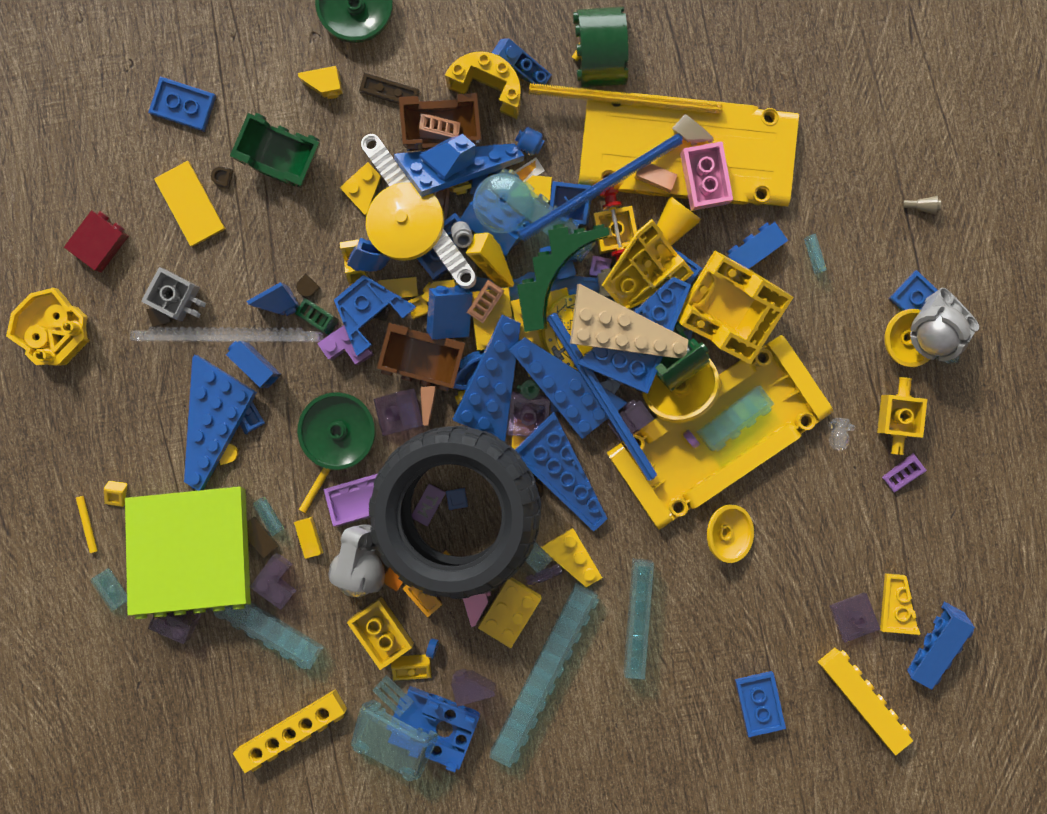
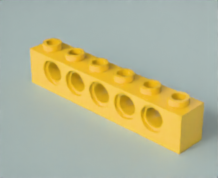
M335 689L239 746L233 752V755L244 773L249 770L254 772L262 766L261 763L268 760V762H271L279 756L278 753L281 751L287 752L295 747L296 742H304L316 730L319 733L328 727L327 724L331 721L336 723L341 720L347 707ZM320 710H327L329 716H323L320 713ZM304 719L311 720L312 726L305 725ZM287 729H293L296 735H289ZM271 739H276L279 745H273ZM255 749H260L263 755H257Z

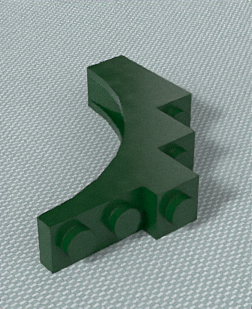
M565 224L553 225V229L548 230L552 254H549V251L537 253V257H532L536 281L534 282V278L522 280V284L517 285L525 332L547 329L546 313L548 298L560 270L582 248L598 240L612 237L611 228L605 227V224L593 226L594 230L586 231L585 228L575 229L572 234L570 227H565Z

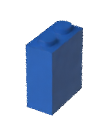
M459 285L455 287L437 286L436 288H429L427 333L432 339L469 337L471 315L467 311L472 305L473 295L469 289H464Z
M235 341L229 346V352L226 355L260 388H269L282 375L250 343Z

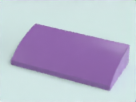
M377 474L324 489L334 527L371 517L369 516V500L372 496Z

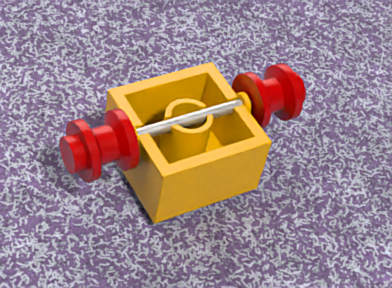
M612 186L606 192L600 193V197L605 198V204L602 208L609 210L594 213L592 218L594 226L605 224V227L611 228L612 237L597 241L599 253L612 252V256H615L618 261L636 234L637 228L632 206L616 209V207L622 204L616 199L619 189H615Z

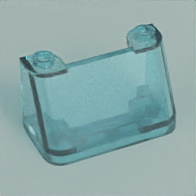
M374 699L362 704L351 740L353 750L359 754L364 753L402 774V777L408 781L419 779L439 734L433 731L427 734L422 732V728H413L387 714L386 709H379L381 703Z

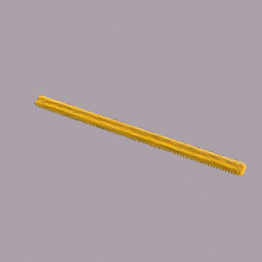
M530 83L529 95L534 93V95L539 94L540 96L541 94V96H545L546 94L548 97L553 95L556 98L558 95V98L563 96V98L568 97L569 99L570 97V99H574L575 97V100L576 98L577 100L579 98L580 100L581 98L586 100L587 98V101L588 99L589 101L594 99V102L596 100L597 102L598 100L603 102L604 100V103L605 101L606 103L608 101L609 103L610 101L615 103L616 101V104L617 102L618 104L623 102V105L624 103H628V105L633 103V106L635 103V106L636 104L638 106L642 104V107L645 104V107L646 105L647 107L652 105V108L653 106L654 108L656 106L657 108L658 106L663 108L664 106V109L665 107L666 109L671 107V110L672 108L674 110L675 108L676 110L681 108V111L683 108V111L685 109L686 111L687 109L688 111L690 110V112L692 110L693 112L694 110L699 112L700 110V113L701 111L702 113L710 111L712 114L713 112H717V114L719 112V115L723 112V104L717 102L716 104L715 102L708 103L705 101L703 103V101L698 100L697 102L696 100L689 101L688 99L679 100V98L674 100V98L668 97L667 99V97L660 98L659 96L655 98V96L650 97V95L643 96L639 94L638 96V94L631 95L630 93L628 95V93L621 94V92L614 93L611 91L609 93V91L602 92L601 90L599 92V90L594 89L593 91L592 89L587 91V89L582 90L581 88L580 90V88L575 89V87L570 89V87L565 88V86L564 88L563 86H559V88L558 86L553 87V85L552 87L551 85L546 87V84L541 86V84L536 85V83L535 85Z

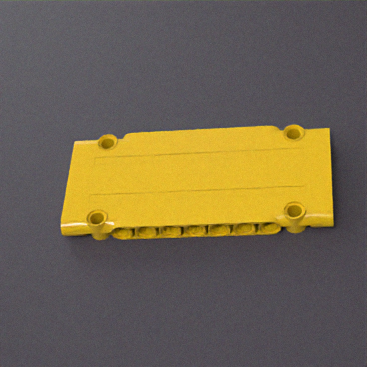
M588 99L578 184L593 186L603 180L604 176L611 175L676 135L672 128L686 114L714 138V141L711 143L723 142L733 196L731 204L743 205L753 203L754 205L766 204L788 207L791 199L799 114L776 111L773 108L762 110L753 105L717 102L723 104V112L719 115V112L718 114L717 112L712 114L710 111L708 113L707 111L706 113L701 111L700 113V110L699 112L698 110L690 112L688 109L683 111V108L681 111V108L680 110L678 108L677 110L676 108L671 110V107L670 109L669 107L664 109V106L663 108L662 106L660 108L659 106L658 108L653 106L652 108V105L651 107L650 105L645 107V104L643 107L642 104L641 106L640 104L635 106V103L634 106L633 103L632 105L630 103L629 105L628 103L623 105V102L620 106L614 107L611 101L610 103L609 101L604 103V100L603 102H599V100L594 102V99L593 101ZM698 100V101H701V102L703 101V103H704V101H705V102H708V103H709V102H710V103H711V102H713V103L715 102V101ZM764 116H770L772 123L766 122ZM683 139L680 146L678 145L677 148L669 151V153L667 152V154L659 157V159L651 161V164L677 174L670 193L635 179L636 173L614 185V188L625 193L688 199L680 153L684 148L711 143L705 141L698 142L697 145H691V142ZM761 191L764 194V199L757 198L756 192Z
M783 335L778 336L763 346L751 364L740 360L720 373L718 397L713 406L699 418L688 422L674 423L655 417L633 434L634 438L640 441V448L657 473L654 479L650 481L646 479L624 442H621L607 452V455L658 530L679 516L685 515L691 508L694 509L718 494L799 439L803 432L812 429L815 424L834 412L832 406ZM759 353H763L766 356L764 363L759 362ZM804 416L808 418V424L805 427L801 424V419ZM688 429L700 443L696 448H693L683 436V433ZM677 502L682 503V510L679 512H675L673 509L674 504Z

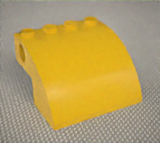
M714 251L688 293L677 321L682 326L710 339L721 350L751 364L794 297L755 272Z

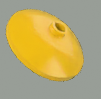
M907 309L899 312L890 320L885 331L884 342L889 356L896 363L907 367L920 366L930 360L920 354L911 342V326L913 320L920 312L919 309Z
M737 505L722 506L713 514L708 524L707 542L710 551L718 560L726 563L737 562L747 555L754 538V526L750 515L745 509Z

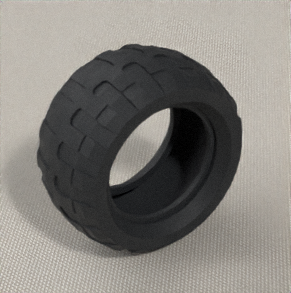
M448 426L418 434L392 452L375 478L372 496L369 500L372 540L374 544L376 543L381 553L380 557L383 563L399 576L398 579L409 587L413 586L422 590L424 594L435 597L444 596L452 599H464L491 592L518 572L534 547L541 520V501L535 478L519 453L489 432L466 426ZM450 464L464 466L478 472L492 485L500 501L502 522L498 537L489 548L475 555L456 557L436 551L421 538L412 518V496L419 480L433 467Z

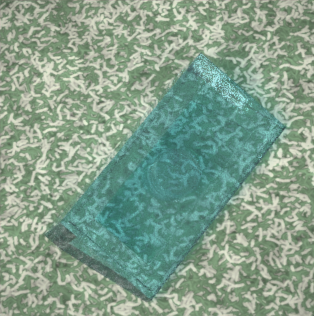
M262 497L253 503L254 508L272 536L284 530L283 525L266 497Z
M109 568L90 580L111 612L127 602L126 592Z

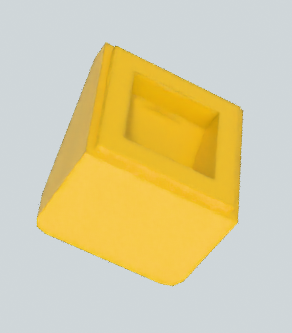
M108 481L104 487L105 504L124 507L127 483Z

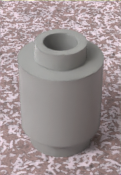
M462 221L456 222L452 226L451 234L454 243L458 247H468L473 240L470 226Z

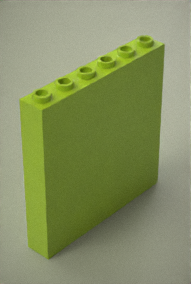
M240 486L125 498L127 611L129 616H135V619H146L147 615L154 614V617H166L167 613L174 612V615H186V611L193 610V613H205L206 609L213 608V612L225 611V607L233 606V610L245 609V605L251 604L246 489Z

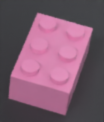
M723 142L684 148L680 156L691 211L729 204L733 200Z

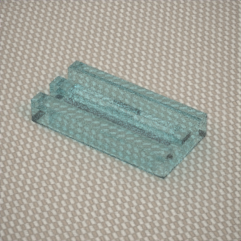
M816 233L805 237L804 241L814 274L826 271Z
M387 675L372 690L399 717L414 702ZM386 682L405 702H407V704H405L397 695H395L384 683ZM381 687V688H382L387 694H389L403 709L400 710L386 695H384V694L379 690V688Z

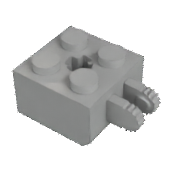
M161 267L158 268L141 301L180 321L184 320L187 312L198 318L201 315L198 311L190 308L192 302L201 307L206 305L205 302L196 298L200 289L199 286Z

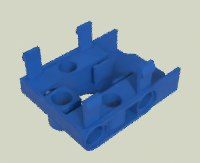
M410 686L407 695L402 696L391 721L393 732L388 742L409 750V755L419 758L420 755L446 766V770L455 773L456 769L459 770L480 713L441 696ZM451 709L455 711L456 715L449 717L446 711ZM441 721L448 722L452 725L453 732L447 737H442L437 733V724ZM464 735L466 736L467 740L463 742L459 741L457 739V736ZM439 746L441 747L442 751L435 752L433 751L432 747Z

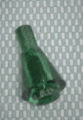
M527 380L522 385L517 386V391L521 392L526 399H534L539 394V386L534 380Z

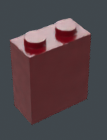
M91 210L65 244L64 248L93 270L102 273L129 236L124 233L125 229L115 222L113 225L109 222L110 217L101 211L97 213Z

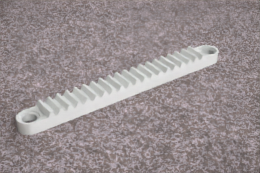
M368 134L362 139L361 146L389 186L398 183H411L376 135ZM370 141L377 142L373 149H368L367 144ZM443 229L441 237L433 249L459 286L469 289L475 285L476 275ZM465 273L471 274V280L467 283L461 281V276Z

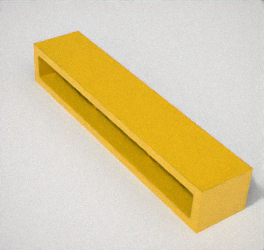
M833 648L818 661L819 665L888 749L897 755L913 742L909 736L911 734L910 730L904 724H899L897 714L892 709L888 710L885 707L887 702L880 694L876 696L872 691L875 689L867 679L865 681L862 679L861 675L863 673L860 669L848 662L850 657L843 650L839 651Z

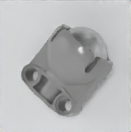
M941 288L926 298L924 306L913 320L910 333L911 342L915 349L924 357L934 360L936 356H939V361H948L958 357L966 350L972 336L979 330V324L946 288Z
M371 525L347 528L341 537L340 553L330 564L328 572L330 582L337 586L344 594L351 597H362L368 593L378 592L384 585V566L381 562V553L376 543L374 544L372 540Z

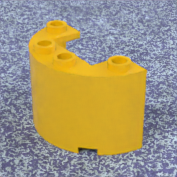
M473 52L460 57L449 67L445 74L448 89L459 94H466L472 80L479 81L502 92L499 101L503 102L500 108L501 113L515 119L518 118L520 112L519 79L512 66L502 57L489 52Z

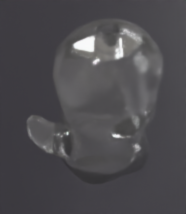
M834 418L827 424L832 429L829 445L835 450H844L849 446L850 442L848 431H854L856 427L850 423L849 419Z

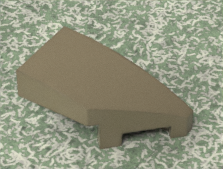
M686 114L672 128L674 133L682 136L685 141L691 142V145H697L698 142L708 141V143L714 141V138L702 126Z

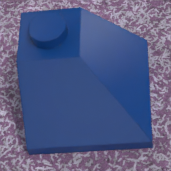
M461 134L449 138L421 153L419 158L443 179H447L475 163L476 145Z
M282 282L247 301L250 306L280 315L286 314V316L297 311L296 308L300 306L289 286Z

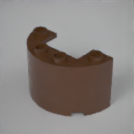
M477 93L457 94L456 100L419 101L418 96L399 97L402 141L407 151H427L445 141L420 138L421 114L460 122L459 135L463 134L476 147L477 143L481 141ZM450 128L449 133H453L454 128Z
M389 323L377 369H381V374L392 376L393 373L402 375L401 379L412 382L413 378L420 380L419 384L431 386V383L438 384V389L449 391V388L454 387L465 343L448 338L432 339L429 334Z

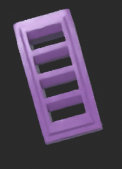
M912 453L882 478L895 493L927 470ZM912 462L917 467L915 470L910 466ZM905 467L911 472L909 475L904 471ZM899 471L905 477L903 480L897 474ZM892 476L896 478V480L899 482L898 484L895 485V483L891 479Z

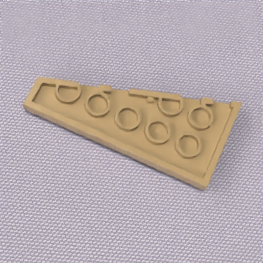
M577 284L570 344L678 359L687 354L688 339L581 284Z

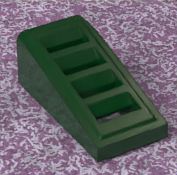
M304 298L295 312L297 316L327 335L332 333L339 322V319ZM309 305L312 306L306 314V316H304L303 314L305 313ZM315 310H318L311 320L310 318L314 314ZM322 314H324V316L322 317V319H321V321L319 322V324H317V322H318V320L320 319V317L322 316Z

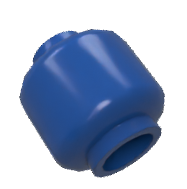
M526 127L524 131L520 130L515 139L518 142L517 148L530 156L539 153L545 140L542 139L543 135L530 127Z

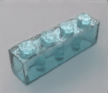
M756 386L696 433L709 450L719 451L726 445L725 442L731 438L733 440L741 434V429L745 426L749 428L757 422L755 419L758 416L768 414L772 410L770 407L774 403L761 386Z

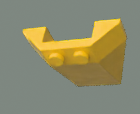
M652 219L636 232L602 283V286L616 303L628 309L644 303L672 277L686 281L694 274L687 263L663 236L664 233Z

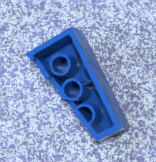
M945 601L941 607L944 609L941 617L936 616L933 622L935 623L932 633H927L924 638V648L918 649L907 670L911 679L931 690L941 681L942 674L946 669L950 668L953 658L961 652L963 644L967 638L973 635L975 628L965 612Z

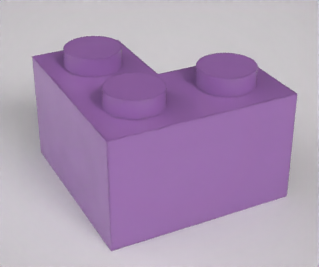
M344 325L317 343L329 360L335 359L346 351L355 365H360L374 355L371 349L368 348L358 357L355 354Z

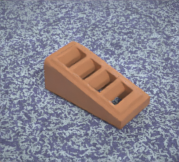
M421 114L420 138L447 140L459 135L460 122ZM450 128H454L453 133H449Z
M488 280L467 313L484 323L505 290ZM488 287L498 293L496 297L486 291ZM483 294L493 299V302L490 303L482 297ZM479 300L489 306V308L485 309L479 305ZM476 307V308H478L479 310H481L482 312H484L485 314H484L483 316H481L480 314H478L477 312H475L473 309Z
M437 386L420 388L424 426L429 425L431 421Z

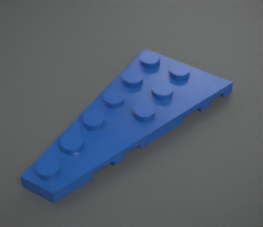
M515 143L478 146L475 148V163L447 179H443L419 158V155L425 151L394 154V160L421 197L524 161V155Z

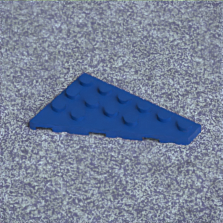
M672 277L634 312L673 331L691 285ZM593 347L577 364L641 392L648 393L657 372L655 367L660 364L663 356Z
M194 355L192 358L184 482L197 491L204 490L257 394L256 391L199 355Z

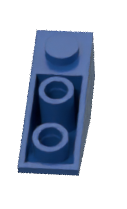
M509 38L500 39L492 51L493 54L506 60L512 66L517 76L528 83H534V85L535 83L536 85L541 84V86L543 84L545 86L552 75Z

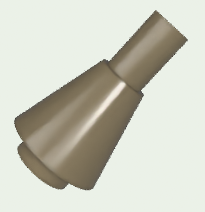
M938 196L918 199L917 201L904 200L903 208H916L917 210L936 215V212L941 209V200H938Z

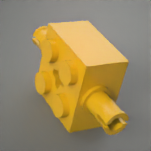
M899 377V388L896 396L881 395L877 433L891 434L893 436L891 454L904 455V443L907 436L923 438L927 399L910 396L912 378Z

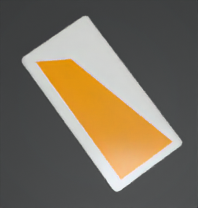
M534 158L514 171L513 178L511 179L518 188L532 175L538 176L545 170L538 159Z

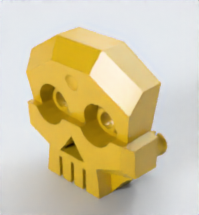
M50 288L30 293L11 313L6 337L26 350L25 355L35 365H67L90 341L86 331L88 317L78 307L72 306L59 289ZM57 313L60 314V318L58 320L55 318ZM37 334L40 336L39 340L35 338Z

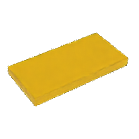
M189 161L154 178L191 247L226 229Z

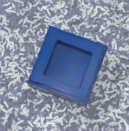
M465 487L446 491L449 510L468 507Z

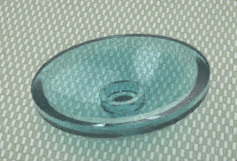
M505 173L495 174L483 180L477 187L473 198V208L477 219L484 227L494 232L508 233L519 229L528 220L532 211V196L527 185L518 177ZM505 197L507 201L501 203L499 199Z

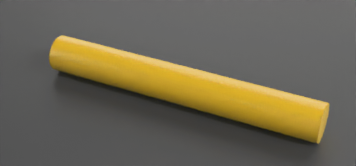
M323 467L299 510L304 513L307 512L331 469Z
M84 496L76 497L89 552H97Z

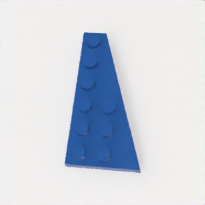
M501 315L453 416V421L474 429L489 432L502 441H505L516 363V357L509 349L518 343L521 326L520 322L505 315Z
M526 337L509 349L582 439L608 419L578 370L545 351ZM603 387L617 411L627 404L625 400Z
M553 412L515 450L531 472L591 530L595 531L608 519L555 412Z

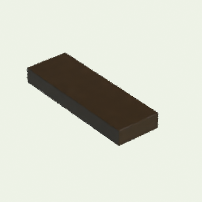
M365 72L359 88L360 93L399 104V97L418 96L420 92L418 88Z

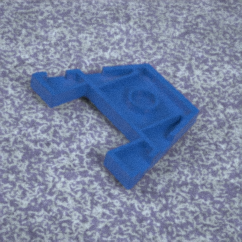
M365 275L334 299L355 354L358 357L372 346L359 329L383 309L391 305L402 319L416 309L414 304L392 293Z

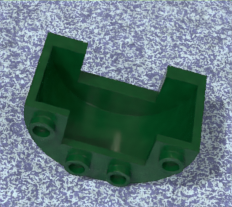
M624 7L577 9L576 12H573V24H577L575 25V35L579 37L580 44L576 45L577 56L581 57L580 69L577 70V81H581V88L627 85L628 68L626 66L629 61L626 14L622 13Z
M247 113L230 157L243 165L247 164L253 170L294 187L297 184V187L302 188L320 143L319 139L312 135H308V137L299 133L293 135L285 127L278 126L276 128L271 126L266 121V117L259 113H255V115Z
M677 322L673 332L688 339L684 334V331H686L685 327ZM688 339L687 354L681 359L662 357L660 364L655 367L657 370L656 375L672 392L710 363L709 350L702 342L699 344L695 339L691 341Z

